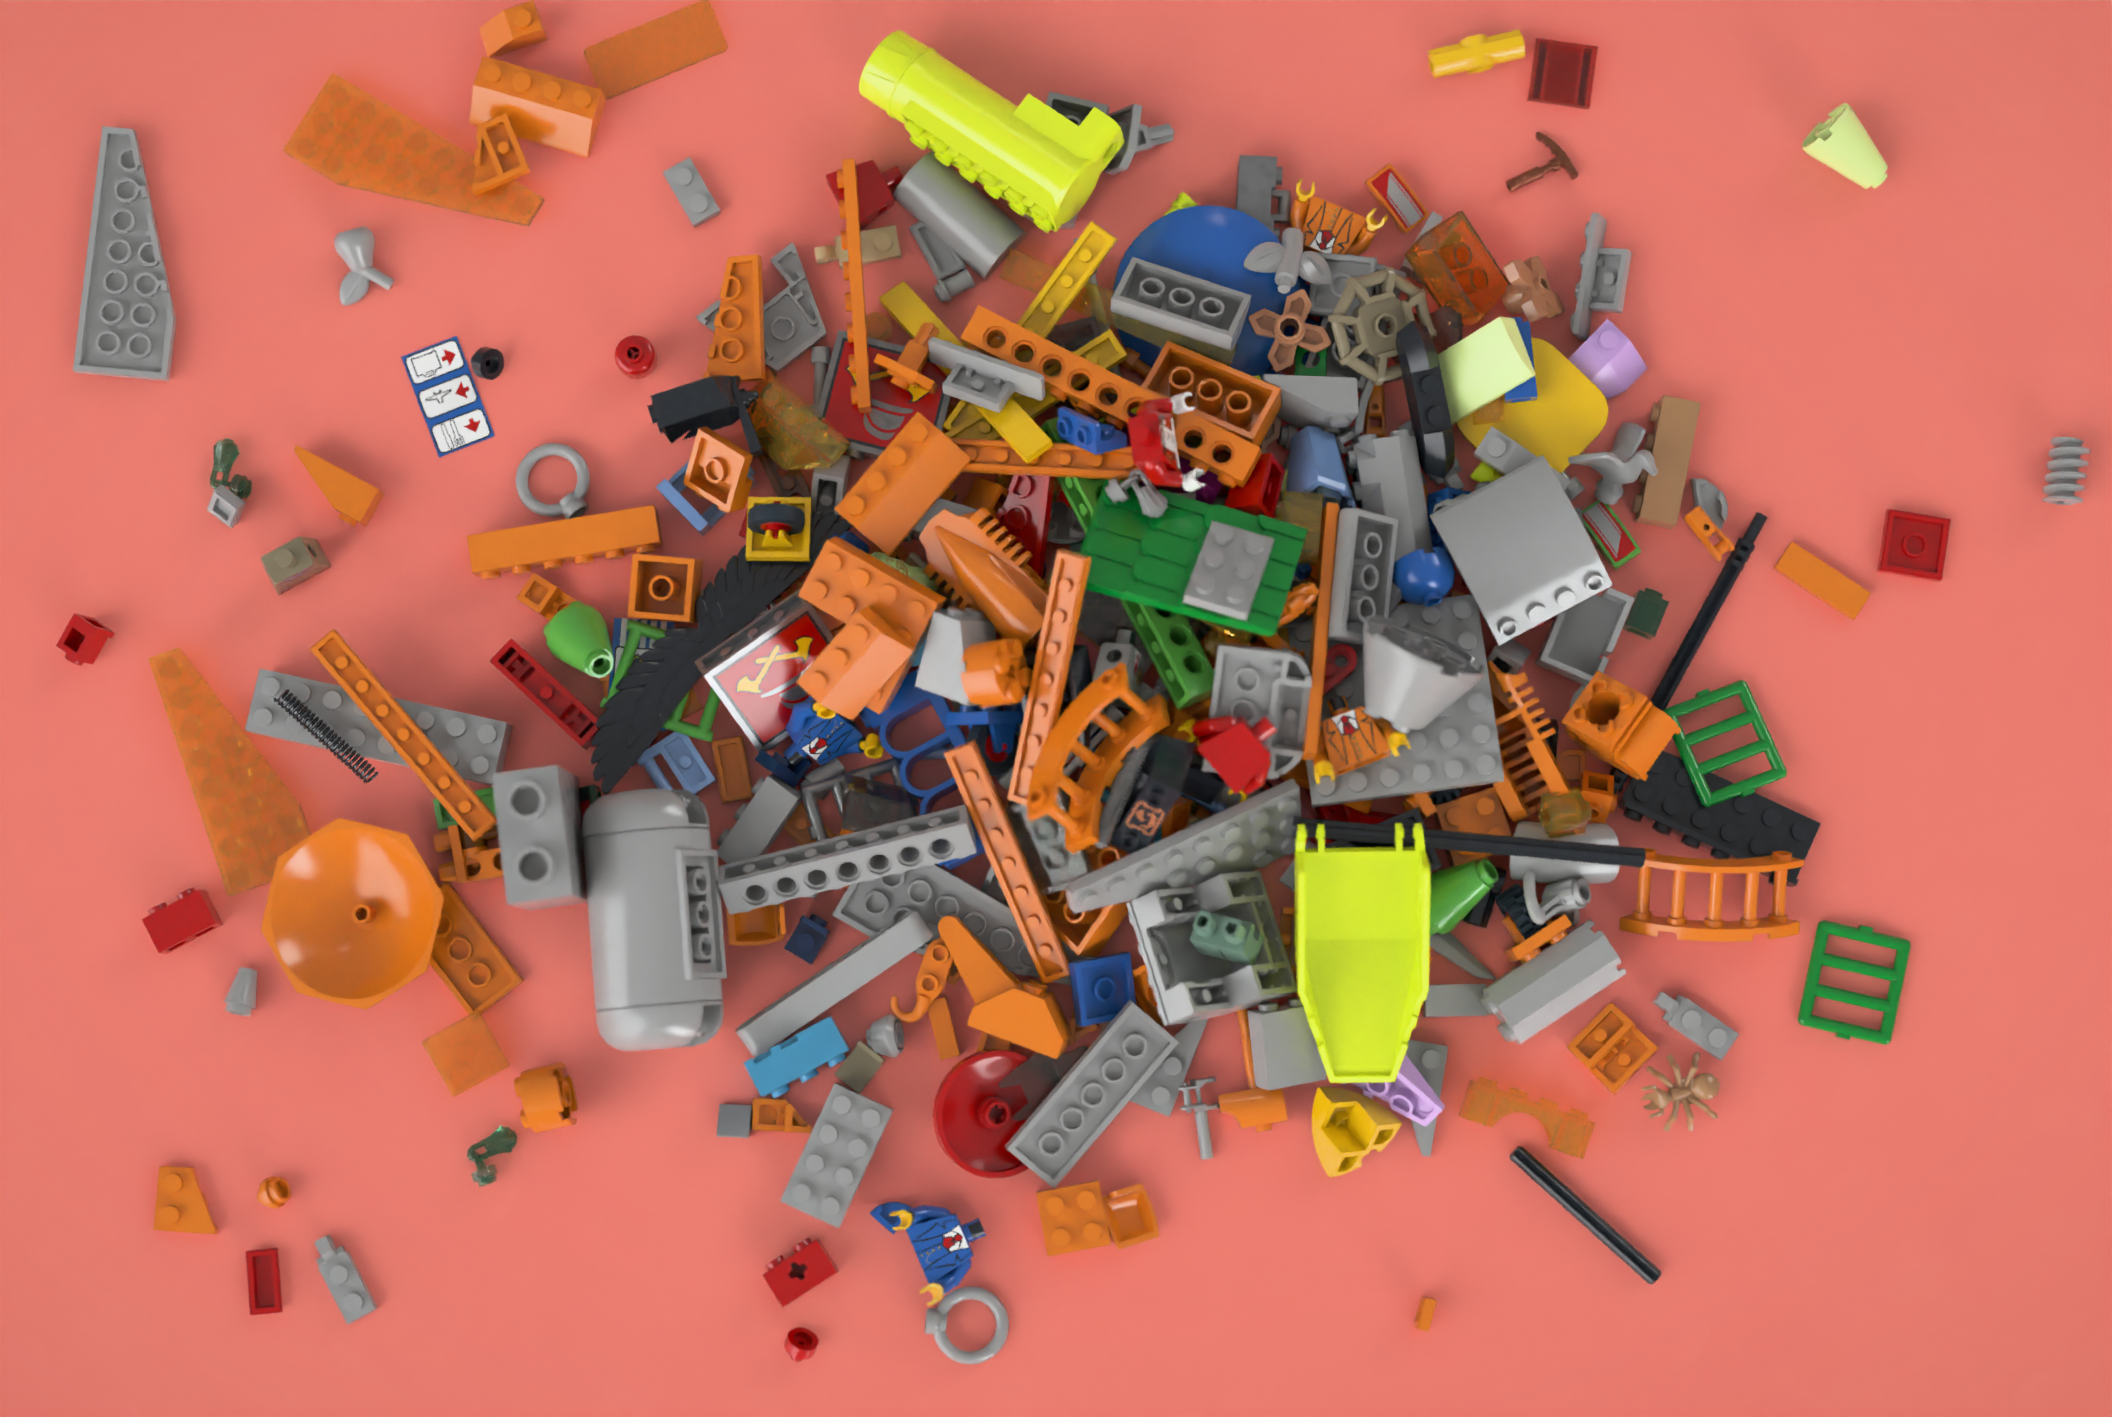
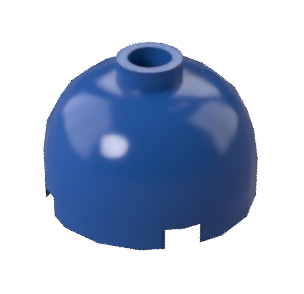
M1433 547L1435 552L1425 554L1424 548L1404 555L1394 563L1395 571L1393 572L1392 583L1401 590L1402 599L1416 605L1424 604L1426 607L1437 605L1442 601V598L1453 587L1455 578L1454 565L1446 549Z

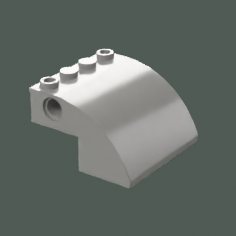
M1543 455L1429 515L1498 645L1511 640L1613 585L1579 516Z
M1260 871L1224 873L1193 887L1154 890L1126 903L1129 911V921L1134 927L1139 943L1138 950L1144 959L1148 972V982L1153 988L1158 1004V1014L1162 1018L1164 1026L1194 1022L1233 1013L1298 992ZM1201 910L1254 923V931L1261 933L1265 937L1256 964L1248 966L1228 961L1226 958L1224 960L1199 954L1190 941L1197 913Z

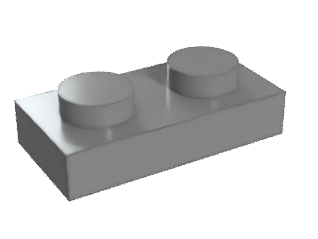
M690 157L663 172L694 228L721 213Z

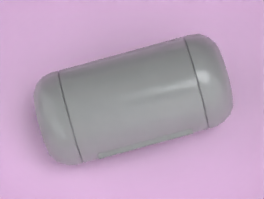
M678 789L631 790L599 797L589 805L584 814L582 825L595 1010L597 1011L596 1022L599 1033L607 1044L623 1051L690 1047L706 1043L717 1034L722 1025L724 1008L723 1001H721L723 1000L721 979L727 978L721 895L718 887L717 850H711L709 816L706 806L697 795L688 790Z

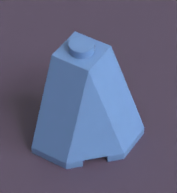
M1308 425L1293 435L1290 445L1285 504L1321 517L1322 510L1327 502L1338 504L1339 515L1341 509L1356 508L1335 435L1323 431L1320 427Z

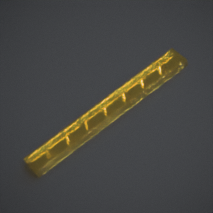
M1010 249L999 278L1038 294L1057 267L1015 249ZM1090 281L1086 283L1069 307L1163 348L1166 342L1170 341L1229 367L1239 346L1236 344L1234 349L1229 351L1111 312V300L1115 292Z

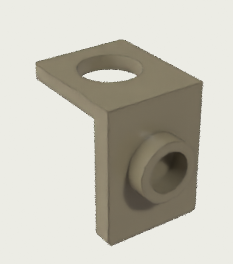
M859 1040L856 1043L857 1046L835 1073L839 1079L857 1093H861L886 1061L863 1041Z

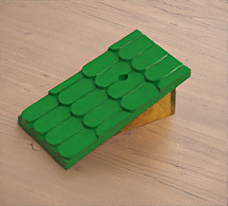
M1111 479L1106 480L1079 552L1081 555L1091 557L1085 586L1086 590L1191 616L1245 643L1256 633L1269 637L1276 633L1308 529L1261 514L1255 516L1218 504L1210 505L1161 489L1158 491L1167 498L1168 507L1162 516L1151 518L1142 513L1139 499L1133 487L1126 490L1129 499L1123 503L1119 501L1115 504L1105 490V487L1109 485L1108 481ZM1212 521L1274 538L1269 559L1246 621L1183 603L1184 594Z

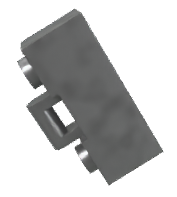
M1240 155L1238 161L1236 210L1264 224L1279 239L1280 228H1274V223H1290L1291 191L1275 190L1276 185L1281 186L1282 167H1277V157ZM1271 199H1278V214H1271Z

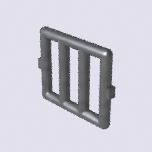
M891 758L802 786L800 794L811 824L808 827L811 840L815 839L817 842L829 839L815 799V795L832 790L843 825L848 818H851L852 825L857 826L844 786L860 781L862 782L876 827L889 824L873 778L891 772L906 819L917 817L916 807L919 806L917 797L911 795L902 785L899 776L901 762L896 758Z

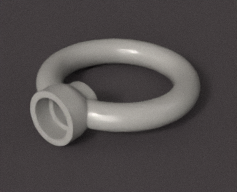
M548 443L534 448L522 459L516 473V489L521 501L528 509L542 516L555 517L564 515L566 519L580 517L587 511L589 506L583 499L589 488L590 475L588 466L580 453L564 444ZM557 455L564 457L573 464L577 473V484L574 492L566 495L558 504L540 502L532 495L528 485V477L532 467L540 459L547 456Z
M974 1286L962 1287L947 1294L938 1304L937 1308H927L925 1334H933L940 1350L956 1362L963 1364L985 1362L1001 1350L1007 1339L1009 1331L1007 1311L999 1298L986 1289ZM974 1299L985 1303L992 1310L996 1319V1331L993 1339L987 1346L977 1351H964L957 1348L951 1343L946 1334L947 1315L954 1305L963 1300Z

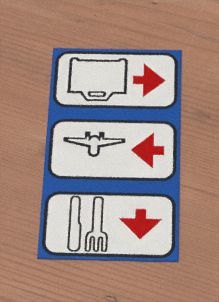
M457 336L401 357L439 457L495 436Z

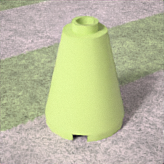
M1843 103L1828 114L1830 118L1823 124L1819 122L1803 141L1802 149L1808 155L1865 189L1870 186L1876 188L1887 178L1888 175L1885 172L1888 165L1852 107L1847 103Z

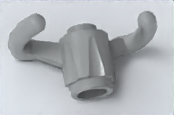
M1531 870L1524 873V898L1530 918L1534 923L1542 925L1553 915L1563 914L1571 922L1572 925L1570 927H1574L1579 923V909L1584 908L1591 900L1590 888L1584 879L1570 878L1547 885L1542 894V902L1538 904L1535 873Z

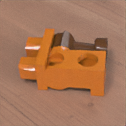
M498 824L493 826L476 842L468 836L460 825L448 826V831L434 835L433 840L436 852L452 850L454 862L439 864L440 880L447 882L457 881V883L467 884L504 877L501 849L488 850L487 841L499 838Z

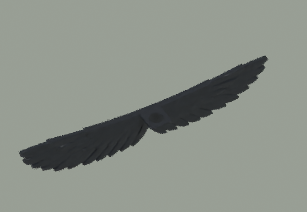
M822 511L812 514L810 561H747L745 557L746 545L743 546L738 553V557L734 555L728 561L725 571L723 568L719 569L714 587L712 582H709L704 589L703 597L698 595L695 602V616L699 626L698 629L689 627L671 628L664 633L667 637L659 638L652 644V647L657 649H651L640 655L639 659L641 662L632 665L627 671L629 675H626L616 685V690L620 691L604 704V708L607 710L596 722V727L601 729L596 733L591 742L592 746H597L592 753L591 763H597L594 767L593 776L596 782L603 778L601 784L603 793H610L628 770L635 766L684 697L702 677L703 674L695 664V661L753 622L772 602L811 569L826 540L830 539L834 533L840 536L843 532L849 531L853 527L845 519L838 521L840 516L835 515L834 512L828 513L823 517Z

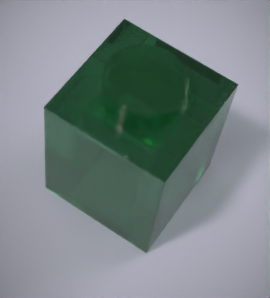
M1645 588L1644 591L1639 590L1634 594V602L1622 629L1651 640L1656 636L1669 601L1662 599L1663 594Z

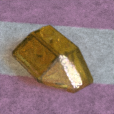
M768 368L765 372V380L758 381L750 390L759 393V398L751 403L750 408H747L761 446L784 470L819 467L832 468L851 445L840 432L772 369Z

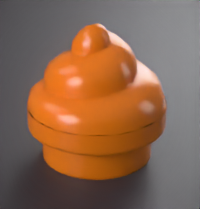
M271 1176L266 1178L260 1184L257 1192V1201L273 1209L284 1206L291 1196L288 1182L282 1177Z

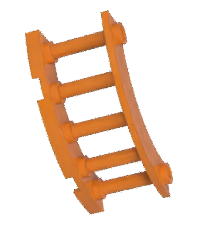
M1122 662L1105 671L1067 707L1046 738L1031 775L1027 799V819L1032 822L1045 814H1049L1066 828L1065 847L1072 854L1100 841L1099 826L1103 808L1100 799L1105 787L1111 786L1116 775L1124 765L1121 762L1122 758L1133 746L1138 749L1147 739L1170 725L1167 700L1161 694H1158L1147 701H1143L1129 689L1127 666L1125 663ZM1120 697L1134 710L1116 724L1101 710L1114 699ZM1091 720L1108 733L1094 753L1077 740ZM1070 751L1086 763L1077 784L1062 773ZM1058 787L1071 796L1068 813L1058 806Z
M1643 848L1645 849L1646 859L1644 866L1639 867L1637 908L1633 911V914L1620 917L1619 930L1658 937L1659 931L1677 933V939L1691 941L1743 942L1753 941V935L1767 934V939L1769 940L1797 935L1800 931V921L1788 919V915L1785 914L1787 869L1804 866V860L1792 857V853L1787 851H1773L1770 856L1755 858L1702 859L1657 854L1655 849ZM1652 867L1674 870L1671 915L1668 917L1652 915V911L1649 910ZM1687 871L1711 873L1708 917L1704 921L1687 920V917L1684 916ZM1774 871L1772 913H1769L1768 917L1756 918L1759 872ZM1724 873H1746L1744 915L1737 921H1724L1721 918Z

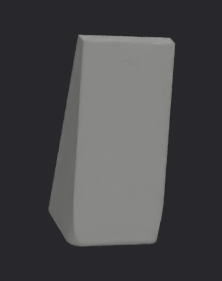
M1486 984L1428 985V994L1425 1001L1423 1000V1017L1487 1016V1012L1479 1001L1484 996L1481 990L1486 988Z

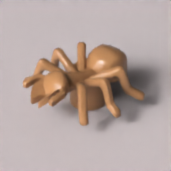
M1698 1052L1694 1053L1691 1069L1686 1078L1681 1077L1680 1068L1675 1062L1673 1055L1667 1056L1668 1062L1675 1074L1676 1082L1674 1084L1653 1067L1648 1066L1646 1068L1650 1074L1661 1080L1669 1088L1667 1092L1658 1089L1655 1085L1641 1088L1642 1091L1654 1090V1092L1647 1093L1642 1097V1101H1651L1644 1108L1647 1110L1660 1108L1658 1112L1650 1114V1118L1661 1116L1669 1102H1673L1670 1118L1664 1126V1131L1666 1132L1670 1131L1672 1124L1677 1119L1680 1103L1683 1104L1687 1115L1686 1123L1689 1131L1694 1130V1116L1689 1104H1695L1713 1119L1718 1117L1708 1105L1700 1101V1099H1712L1718 1094L1720 1089L1718 1078L1709 1073H1701L1693 1079L1698 1070L1697 1064L1700 1058V1053Z

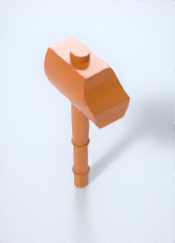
M1249 1008L1237 1011L1249 1090L1218 1095L1220 1113H1227L1234 1117L1241 1129L1256 1127L1257 1132L1273 1130L1272 1124L1285 1122L1288 1118L1282 1088L1266 1090L1255 1086L1247 1012Z

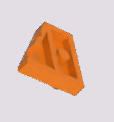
M506 113L477 125L476 140L478 143L474 156L475 176L474 182H472V190L475 195L531 173L511 121Z
M159 1166L153 1230L218 1234L217 1225L213 1223L207 1207L208 1202L205 1194L201 1192L199 1187V1179L195 1169L191 1167Z

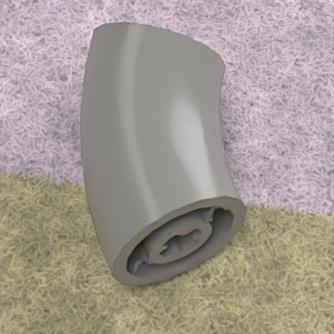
M1521 820L1517 824L1513 836L1619 846L1614 830L1604 823L1558 824ZM1511 855L1509 865L1510 876L1513 880L1523 881L1524 873L1531 870L1535 873V882L1550 884L1570 878H1582L1587 884L1609 883L1615 879L1620 865Z

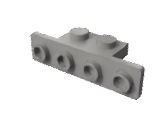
M1591 213L1590 222H1587L1585 227L1587 243L1585 252H1582L1580 257L1582 274L1581 280L1575 288L1576 311L1572 313L1570 319L1572 333L1582 341L1588 339L1593 311L1622 313L1632 255L1629 249L1603 248L1607 220L1599 213Z
M931 337L928 341L930 361L952 370L942 384L944 394L998 413L1001 412L1014 392L1040 401L1045 397V382L1042 374L981 354L978 351L955 345L949 341Z

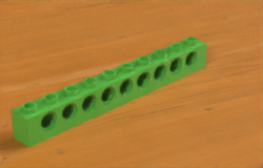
M1058 417L1046 420L1041 426V429L1052 440V443H1070L1059 438L1057 430ZM1056 477L1086 534L1103 484L1107 479ZM1119 598L1176 708L1180 710L1209 699L1212 696L1215 670L1209 663L1201 642L1197 640L1189 624L1188 617L1183 614Z

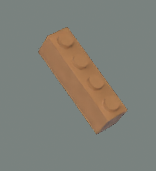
M1663 395L1658 403H1653L1650 421L1654 422L1652 433H1647L1644 449L1650 451L1654 457L1658 474L1651 476L1643 469L1638 477V482H1642L1640 494H1635L1632 504V512L1636 513L1635 522L1672 529L1677 525L1701 405L1700 402Z

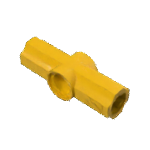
M1513 30L1486 37L1485 34L1473 35L1464 38L1458 44L1428 51L1429 66L1434 78L1464 71L1469 74L1479 73L1492 68L1494 64L1525 57V45L1520 30Z

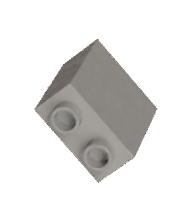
M558 765L492 774L507 904L531 911L588 903L582 833L583 821L578 777Z

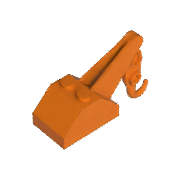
M952 914L943 917L939 921L938 931L940 937L932 941L926 949L915 982L917 998L915 1008L911 1012H903L898 1007V997L893 995L891 998V1011L895 1017L908 1023L918 1021L924 1016L929 1005L943 991L954 961L976 1004L972 1008L967 1022L968 1026L1058 1059L1066 1052L1072 1035L1054 992L1046 990V984H1042V982L1034 979H1029V982H1020L961 919Z

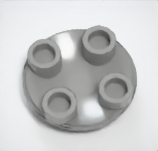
M1052 502L1047 540L1059 544H1072L1084 540L1086 534L1074 511L1064 502Z

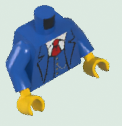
M811 695L805 702L794 705L789 722L786 724V730L794 743L783 752L784 756L794 766H797L808 755L820 765L851 753H865L867 757L874 759L880 758L883 755L884 747L881 745V742L878 743L879 737L876 734H868L865 740L854 720H850L819 704Z
M925 1204L908 1210L893 1211L890 1213V1217L898 1215L901 1219L900 1225L893 1227V1230L906 1229L929 1283L920 1290V1294L929 1290L933 1295V1299L927 1305H933L940 1301L944 1294L959 1285L970 1269V1258L974 1256V1253L969 1243L986 1236L979 1218L961 1225L957 1213L951 1214L944 1207Z

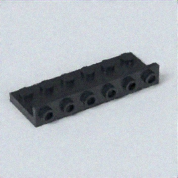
M1665 751L1661 752L1646 773L1649 776L1646 781L1630 777L1617 806L1624 810L1623 815L1633 821L1641 822L1644 819L1653 823L1652 829L1661 834L1669 836L1672 832L1681 836V842L1689 847L1698 849L1699 846L1711 850L1710 856L1715 859L1755 858L1770 856L1773 851H1787L1792 853V857L1805 860L1821 824L1756 793L1741 798L1739 795L1713 806L1705 807L1701 803L1683 760ZM1711 772L1703 775L1711 792L1734 784ZM1801 867L1787 869L1786 886L1793 887L1797 885L1798 879L1796 878ZM1774 871L1759 872L1769 877L1768 883L1774 884Z

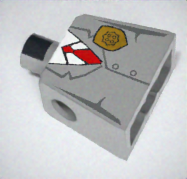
M1124 629L1118 630L1115 643L1105 642L1101 645L1092 682L1105 671L1123 662L1127 666L1129 689L1139 697L1141 696L1145 662L1143 656L1134 647L1135 632ZM1120 697L1110 702L1117 709L1134 710Z

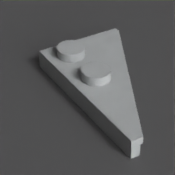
M1208 1019L1189 1022L1173 1036L1179 1043L1129 1101L1170 1117L1180 1092L1178 1087L1182 1086Z

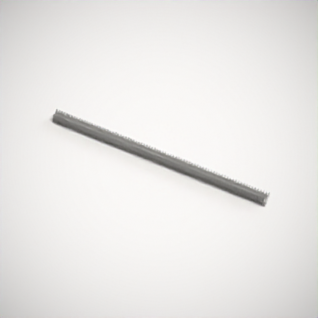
M1187 616L1193 632L1198 633L1196 629H1200L1201 623L1199 622H1203V620ZM1160 676L1150 699L1158 694H1161L1165 699L1171 698ZM1151 737L1138 749L1133 746L1125 757L1124 765L1119 771L1111 790L1112 792L1100 817V841L1095 843L1096 847L1100 849L1109 847L1106 844H1110L1107 839L1112 840V838L1108 836H1113L1110 832L1115 833L1112 829H1116V827L1113 825L1118 826L1115 822H1119V820L1116 818H1121L1118 816V814L1122 815L1119 811H1124L1121 809V807L1125 808L1122 804H1127L1123 800L1128 801L1125 797H1130L1126 793L1131 794L1129 790H1133L1129 786L1134 787L1132 783L1136 781L1132 779H1137L1134 775H1139L1136 773L1140 772L1137 768H1142L1139 766L1143 765L1140 761H1145L1142 758H1146L1143 754H1148L1145 751H1149L1146 747L1150 748L1148 744H1152L1149 741H1153Z

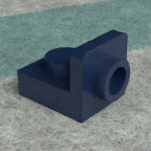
M762 749L754 759L794 788L812 764V761L805 757L797 766H794L786 757L775 752L771 756Z
M813 913L809 918L804 915L801 916L799 924L784 949L811 965L831 934V931L825 928L828 922Z

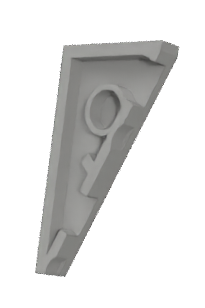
M1409 1039L1405 1054L1440 1099L1448 1046ZM1437 1116L1426 1127L1411 1120L1422 1156L1430 1157Z

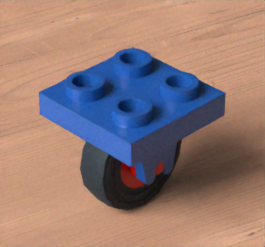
M979 705L960 706V712H947V725H969L970 732L967 736V742L976 741L990 776L1006 773L1013 767L1018 748L1015 725L1023 724L1024 714L1022 705H1005V711H1003V705L986 708L980 707V712Z

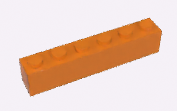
M654 505L467 535L472 573L477 577L481 576L482 580L497 579L501 577L500 573L512 571L513 575L528 574L532 572L531 568L544 566V570L559 569L563 567L562 563L575 561V565L590 564L594 562L593 558L606 556V560L624 558L625 552L637 551V554H651L656 552V547L663 546L658 511Z

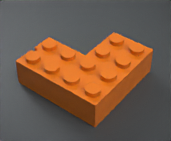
M838 536L826 540L798 594L800 598L846 624L857 611L868 606L915 649L865 706L879 715L889 709L928 635L933 612H940L947 599Z

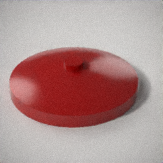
M991 1049L980 1051L964 1058L945 1076L938 1088L934 1101V1131L944 1153L963 1170L984 1178H1006L1029 1169L1028 1166L1008 1151L1005 1145L1054 1089L1052 1081L1037 1063L1013 1051Z

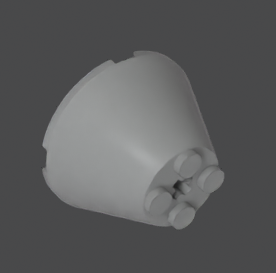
M1369 616L1363 625L1364 702L1366 704L1364 712L1374 718L1381 719L1384 717L1392 721L1391 726L1403 733H1409L1411 728L1415 730L1423 729L1483 678L1485 674L1484 666L1480 664L1479 668L1472 664L1475 657L1455 644L1411 624L1408 625L1407 629L1392 625L1394 622L1392 618Z

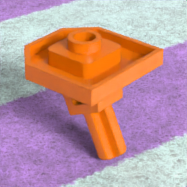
M924 322L913 341H908L897 362L877 354L874 363L893 377L891 383L905 390H908L909 386L920 387L935 394L938 385L935 381L920 373L927 361L929 353L928 341L931 337H937L939 329L931 322Z

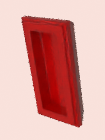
M278 1248L246 1251L250 1315L283 1312Z

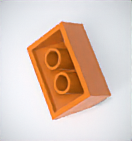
M866 606L857 611L796 683L819 704L850 720H854L915 649L872 609Z

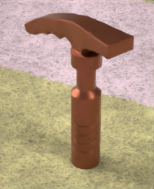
M1537 132L1535 135L1536 139L1539 142L1542 141L1546 147H1549L1551 153L1556 155V158L1550 160L1549 164L1545 166H1537L1515 178L1507 180L1506 185L1509 191L1513 192L1543 178L1544 174L1552 170L1553 172L1560 170V167L1567 171L1572 180L1577 178L1578 173L1561 147L1548 136Z

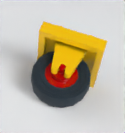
M748 497L746 560L810 561L811 497Z

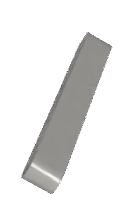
M912 909L748 1019L735 1032L753 1057H757L921 947L933 937V933L918 912Z

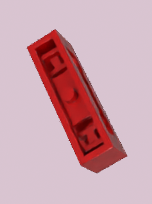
M511 638L494 655L490 662L576 743L587 750L592 745L591 742L596 733L601 729L596 727V722L599 718Z

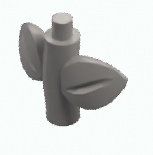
M1297 228L1285 229L1282 233L1281 244L1275 242L1259 244L1247 255L1244 261V267L1248 270L1260 273L1276 272L1274 280L1278 285V291L1283 294L1290 292V288L1297 282L1298 275L1305 281L1320 286H1330L1332 281L1331 271L1326 260L1316 252H1303L1304 234Z

